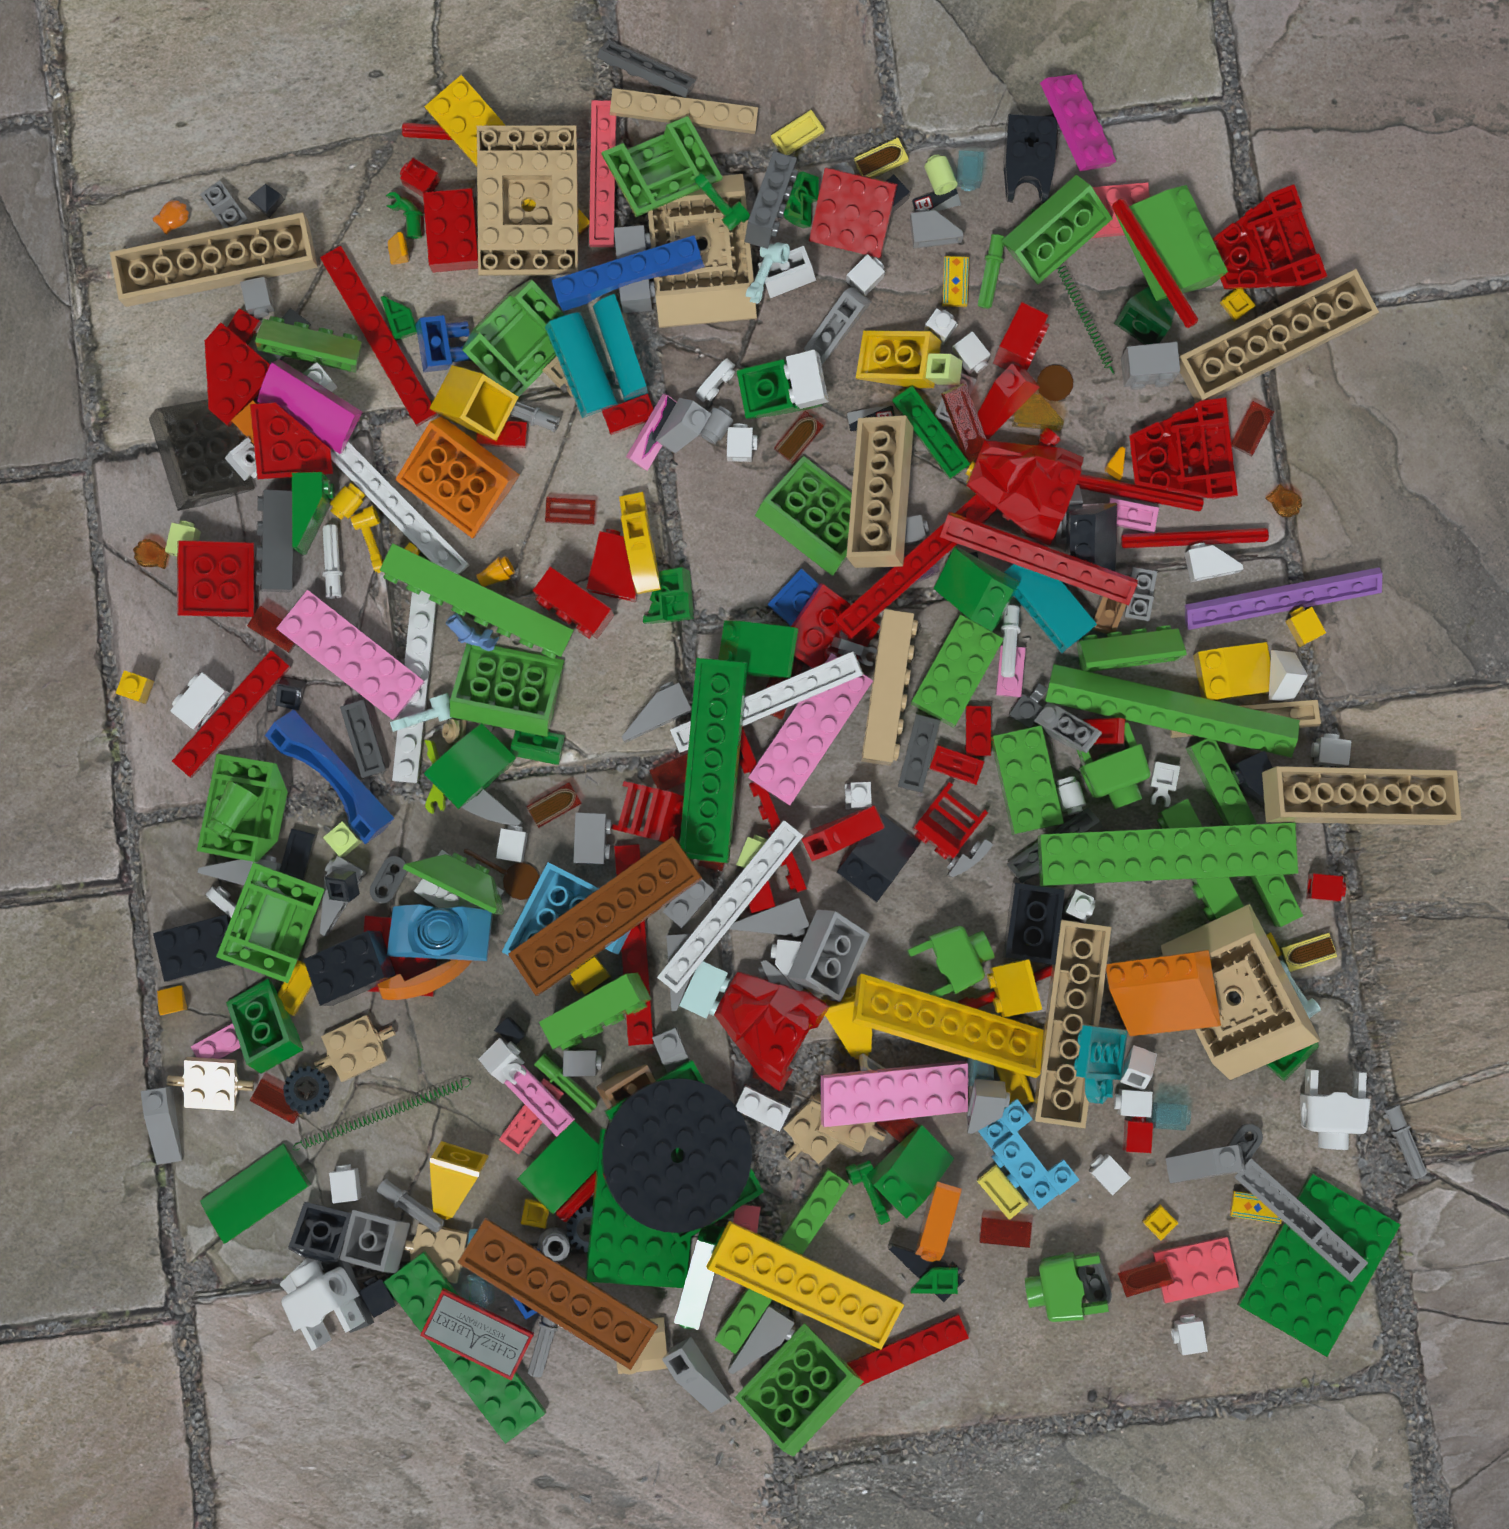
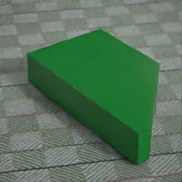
M381 296L394 339L397 341L417 334L416 323L411 309L390 300L386 296Z
M931 1267L910 1288V1293L958 1294V1268Z

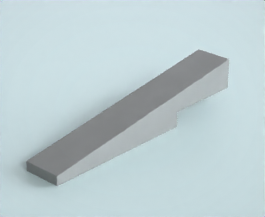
M1250 1159L1244 1165L1246 1172L1237 1173L1234 1178L1349 1282H1352L1368 1262L1254 1160Z

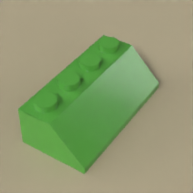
M1075 175L1002 240V243L1034 282L1039 284L1113 218L1091 185L1078 175Z
M1171 625L1156 627L1154 632H1147L1146 628L1131 631V635L1123 636L1122 632H1112L1107 634V638L1100 639L1097 638V635L1082 637L1083 641L1077 643L1080 670L1086 672L1179 661L1187 654L1179 629H1171Z

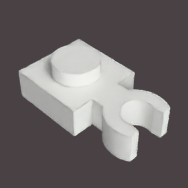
M1154 762L1150 787L1157 789L1150 798L1151 805L1156 804L1158 796L1164 798L1163 807L1167 808L1170 805L1171 799L1168 790L1176 791L1180 766Z

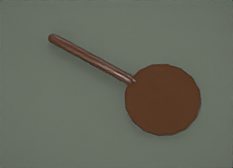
M1051 365L1044 368L1037 378V384L1040 386L1038 391L1043 398L1049 401L1065 399L1073 389L1071 373L1060 365Z
M464 849L465 854L504 874L503 886L507 894L512 898L518 900L530 898L540 878L534 867L526 863H517L509 867L508 870H505L469 849Z

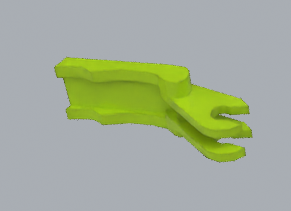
M424 740L428 748L427 756L433 764L439 759L436 744L434 741ZM434 784L425 802V808L431 814H434V802L438 803L441 811H444L446 808V796Z

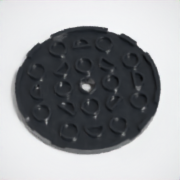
M670 1078L641 1087L621 1103L605 1130L601 1159L605 1183L618 1206L628 1216L644 1226L671 1233L688 1232L703 1228L728 1212L746 1186L752 1162L750 1134L744 1118L737 1111V1107L719 1090L705 1083L690 1079ZM676 1148L683 1150V1158L680 1162H673L671 1159V1152Z

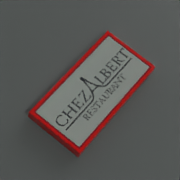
M443 1288L420 1336L512 1381L534 1333Z

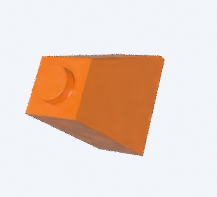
M937 1182L931 1192L915 1252L922 1259L930 1262L941 1260L961 1195V1188Z

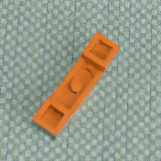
M448 959L449 962L405 982L401 974H398L377 984L380 995L384 1000H401L430 993L459 976L470 965L472 960Z

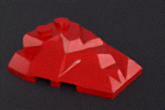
M1295 184L1271 192L1261 203L1253 209H1249L1238 221L1230 224L1212 238L1228 271L1220 278L1223 289L1305 286L1327 278L1320 254L1316 252L1302 213L1303 206Z
M1226 397L1195 403L1193 407L1182 412L1179 411L1162 422H1156L1129 435L1136 486L1212 500L1238 496Z
M984 440L966 486L990 506L993 504L1003 512L1005 519L1008 521L1011 519L1022 528L1021 532L1024 535L1050 546L1060 522L1066 514L1082 471L1081 467L1084 457L1060 447Z
M737 972L721 999L714 1016L754 1068L758 1076L778 1091H782L794 1070L789 1067L791 1061L809 1030L819 1027L830 1006L810 992L798 991L789 988L787 985H777L763 978Z

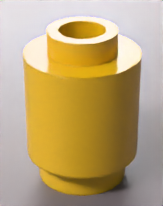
M350 483L347 487L344 486L329 503L332 506L330 511L340 520L344 517L349 520L363 503L362 499L366 495Z

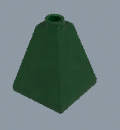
M1148 286L1129 299L1114 324L1143 345L1160 344L1171 328L1176 310L1168 298L1156 301Z

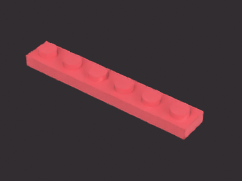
M592 100L590 247H614L615 178L601 155L603 151L616 146V116L610 115L611 101Z

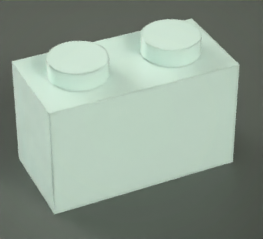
M702 961L696 969L679 1006L706 1019L709 1014L714 1016L720 1003L716 1001L719 991L725 992L730 979L726 978L728 972Z

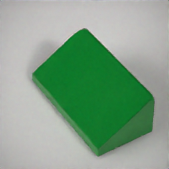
M515 730L511 743V753L515 757L559 765L565 735L548 732L546 737Z

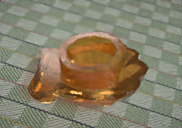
M1281 483L1265 498L1269 503H1272L1274 510L1281 517L1290 518L1293 515H1297L1302 507L1301 497L1297 493L1285 489Z
M144 539L139 541L138 546L133 548L135 553L134 559L138 565L166 568L169 554L157 542L151 539Z

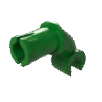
M396 192L388 193L386 197L389 199L396 198L397 202L394 205L386 206L393 211H404L403 216L406 217V238H422L421 216H423V212H420L413 202L403 198Z

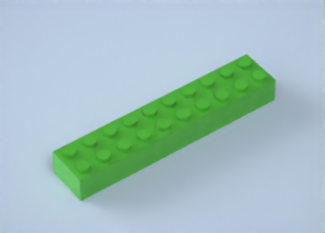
M1295 823L1038 835L1040 886L1298 874Z

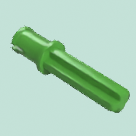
M998 234L991 235L988 255L984 258L986 266L978 300V307L984 309L992 307L1000 264L1004 262L1002 258L1004 250L1002 240L1005 236Z
M545 1053L534 1064L535 1067L550 1079V1083L554 1082L587 1113H591L597 1107L598 1103L569 1076H563V1067H558Z

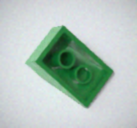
M322 472L292 473V547L301 555H307L331 506L329 503L335 496L334 484H331V481Z
M955 546L933 589L970 620L993 631L1002 619L1020 581Z
M724 620L718 660L748 662V676L791 678L798 628Z
M266 979L226 1002L246 1065L262 1074L304 1050L298 1031L270 979Z
M919 1124L866 1176L876 1189L907 1219L925 1202L936 1183L939 1182L954 1160V1157L922 1124Z

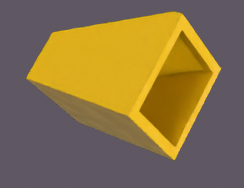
M452 365L429 409L449 421L496 441L519 397L482 373Z

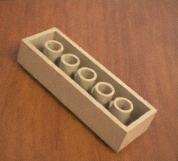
M907 416L858 418L847 558L855 568L903 566L913 441V426Z
M887 609L883 611L861 762L891 766L893 760L897 761L900 744H896V737L902 734L904 719H899L900 711L904 712L907 695L903 694V688L909 685L911 670L906 669L907 663H911L914 652V645H910V639L916 636L918 624L917 620H913L914 613Z

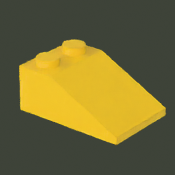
M863 331L856 378L903 387L934 388L935 383L925 378L928 354H940L942 341L931 331Z
M1267 642L1200 651L1193 655L1201 698L1221 701L1269 692L1271 661Z
M1029 959L989 968L990 973L987 974V980L990 989L994 988L996 998L993 999L996 1012L1001 1013V1017L1042 1010Z

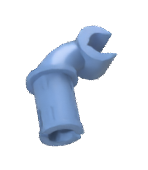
M458 613L451 615L447 619L446 625L456 634L460 643L465 642L470 645L479 646L486 651H492L499 640V637L495 639L490 638L493 630H485L482 635L475 633V629L469 627Z

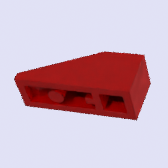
M1012 363L993 383L973 423L983 436L989 440L1040 386L1027 370Z

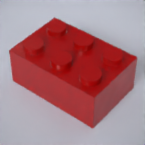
M472 188L424 192L423 201L428 262L432 272L478 269V223L476 199Z
M1021 302L998 348L993 364L1006 370L1013 363L1028 370L1050 325L1046 323L1049 315Z
M552 567L548 568L533 589L536 595L535 600L540 606L548 611L551 608L556 610L555 614L560 620L568 625L571 622L576 624L578 632L588 639L592 636L598 639L614 617L611 608Z

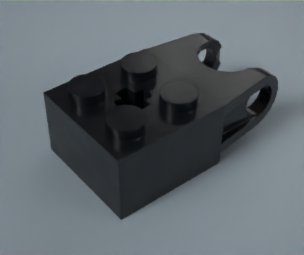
M1008 114L1005 127L1003 161L1005 195L1008 203H1013L1015 190L1023 183H1030L1037 188L1040 205L1048 200L1055 167L1057 120L1055 117ZM1028 142H1032L1034 146H1028Z

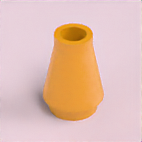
M504 556L495 559L476 576L481 586L486 587L510 579L515 570L510 560Z

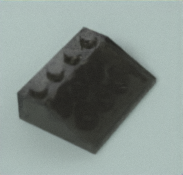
M208 399L154 410L149 417V421L177 511L201 507L255 489L252 477L250 476L244 481L225 459L228 453L241 442L235 424L232 423L228 427L208 408Z

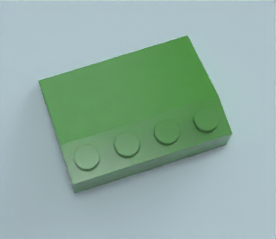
M1187 185L1168 189L1129 206L1182 293L1212 286L1228 272ZM1116 215L1156 301L1168 298Z
M270 316L269 320L263 319L255 340L258 351L310 363L318 362L319 365L356 373L362 341L357 340L358 336L343 333V337L333 335L334 331L326 328H319L318 331L308 329L309 325L300 322H294L293 326L285 324L284 319Z
M803 456L763 500L755 516L832 576L848 559L847 546L852 493Z
M467 643L450 698V717L547 737L554 713L564 660L552 659L547 656L495 646L492 651H486L479 646Z
M804 1323L736 1395L735 1399L783 1452L794 1457L864 1381Z

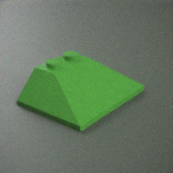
M688 116L667 124L664 134L629 149L622 143L601 153L636 217L700 190V187L694 180L700 173L707 178L711 185L723 179Z
M529 280L507 294L472 330L462 351L488 378L519 397L556 357L545 326L549 321L565 315L533 280Z
M216 754L197 851L251 862H258L279 838L288 793L277 764ZM228 781H231L250 791L259 799L249 809L236 830L232 831L227 839L213 832L207 825L212 819L211 816L225 791Z
M455 852L452 856L444 854L407 863L402 868L493 914L503 915L505 911L494 877L488 874L490 870L477 863L475 867L466 864L467 858Z
M253 862L216 957L289 983L325 889Z

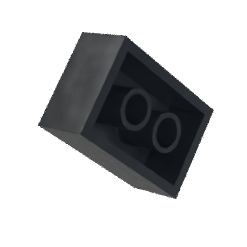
M1012 883L1002 958L1015 960L1029 959L1030 962L1056 964L1065 890Z
M222 915L153 933L164 982H171L235 966L236 964L216 957L231 917Z
M381 931L363 932L303 959L319 1006H334L378 986L377 984L396 976L390 956L387 955V948Z

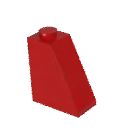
M606 529V532L599 531L586 587L587 591L636 603L637 595L624 536H620L621 532L613 529Z

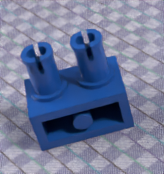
M444 315L422 317L417 321L416 331L423 373L448 370L452 362L472 361L462 351L463 347L450 348L448 338L469 337L467 321L446 324Z

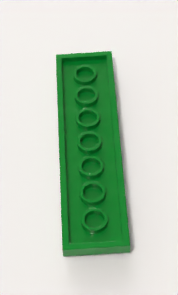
M696 658L680 846L689 859L722 863L730 861L748 662Z
M423 1251L384 1281L385 1286L421 1333L443 1288L458 1295L426 1251ZM426 1339L505 1444L546 1414L545 1408L517 1371L511 1381Z

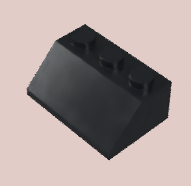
M1117 503L1069 505L1066 511V554L1116 572Z

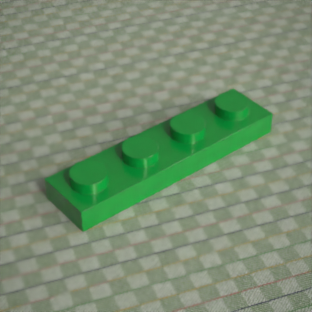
M910 386L892 399V403L900 414L907 416L913 426L914 433L949 480L970 466L968 460L913 386Z

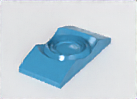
M421 904L395 906L392 912L387 955L394 957L487 961L493 913L487 910L462 906L452 908H436Z

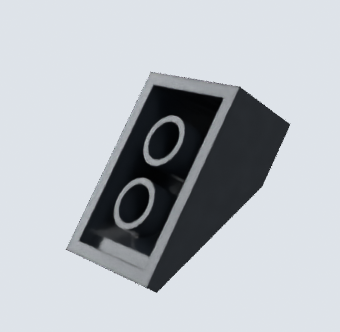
M1262 751L1229 766L1240 790L1265 809L1262 772L1273 767L1266 752Z
M880 814L885 828L861 839L836 872L875 903L878 902L920 845V842L882 814Z

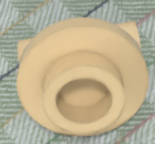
M449 719L444 724L442 735L448 744H456L466 736L467 720Z

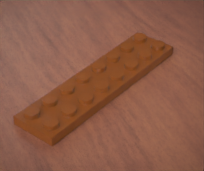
M672 836L508 953V955L535 996H539L703 878L677 840Z
M486 1217L457 1262L629 1370L633 1368L658 1328V1324L560 1263L546 1257L544 1253Z

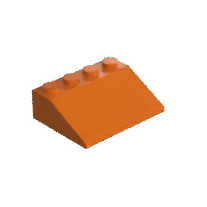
M441 416L429 422L395 480L473 539L508 495L520 474Z
M1209 950L1107 964L1106 972L1109 990L1129 1036L1221 1026Z

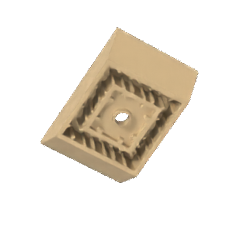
M477 126L478 275H569L578 272L577 127ZM527 199H531L536 203L535 209L531 212H526L522 209V203Z
M743 174L722 176L723 179L712 184L713 188L730 207L739 201L747 210ZM701 189L648 212L651 249L695 235L696 240L704 239L708 243L707 248L700 251L705 267L680 275L654 278L659 328L757 319L756 303L750 302L751 297H746L748 287L754 282L751 247L749 243L744 242L748 220L745 223L741 222L730 231L721 220L725 216Z
M1250 904L1161 945L1163 956L1209 950L1221 1026L1195 1029L1212 1064L1229 1080L1320 1041ZM1230 991H1236L1240 994V1003L1235 1004L1229 1000L1228 994Z

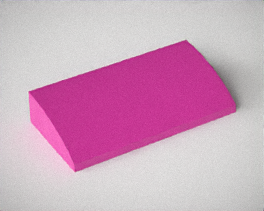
M280 359L271 362L258 397L259 403L275 402L321 442L339 454L343 452L362 414L361 410Z

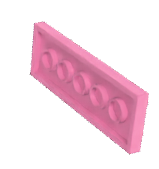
M309 590L303 594L276 628L394 721L425 683L424 680Z
M831 653V655L825 663L837 659L838 657ZM862 675L799 702L748 779L790 806L873 680Z
M965 1061L821 1075V1124L824 1127L968 1112V1063Z

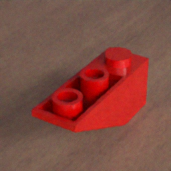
M872 805L808 830L801 840L811 861H815L833 854L885 828L876 806Z

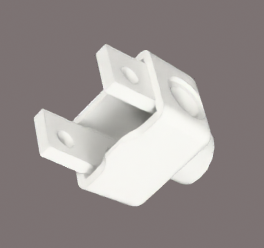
M1306 1069L1305 1094L1300 1093L1301 1126L1304 1129L1318 1132V1148L1348 1150L1349 1134H1364L1368 1129L1371 1099L1366 1098L1367 1073L1353 1071L1352 1096L1344 1092H1333L1330 1095L1318 1094L1319 1070Z
M315 1260L289 1274L296 1290L285 1295L281 1303L293 1331L301 1329L312 1351L332 1340L322 1322L325 1315L334 1310L345 1333L365 1322L354 1298L360 1295L342 1267H337L324 1274L318 1261Z

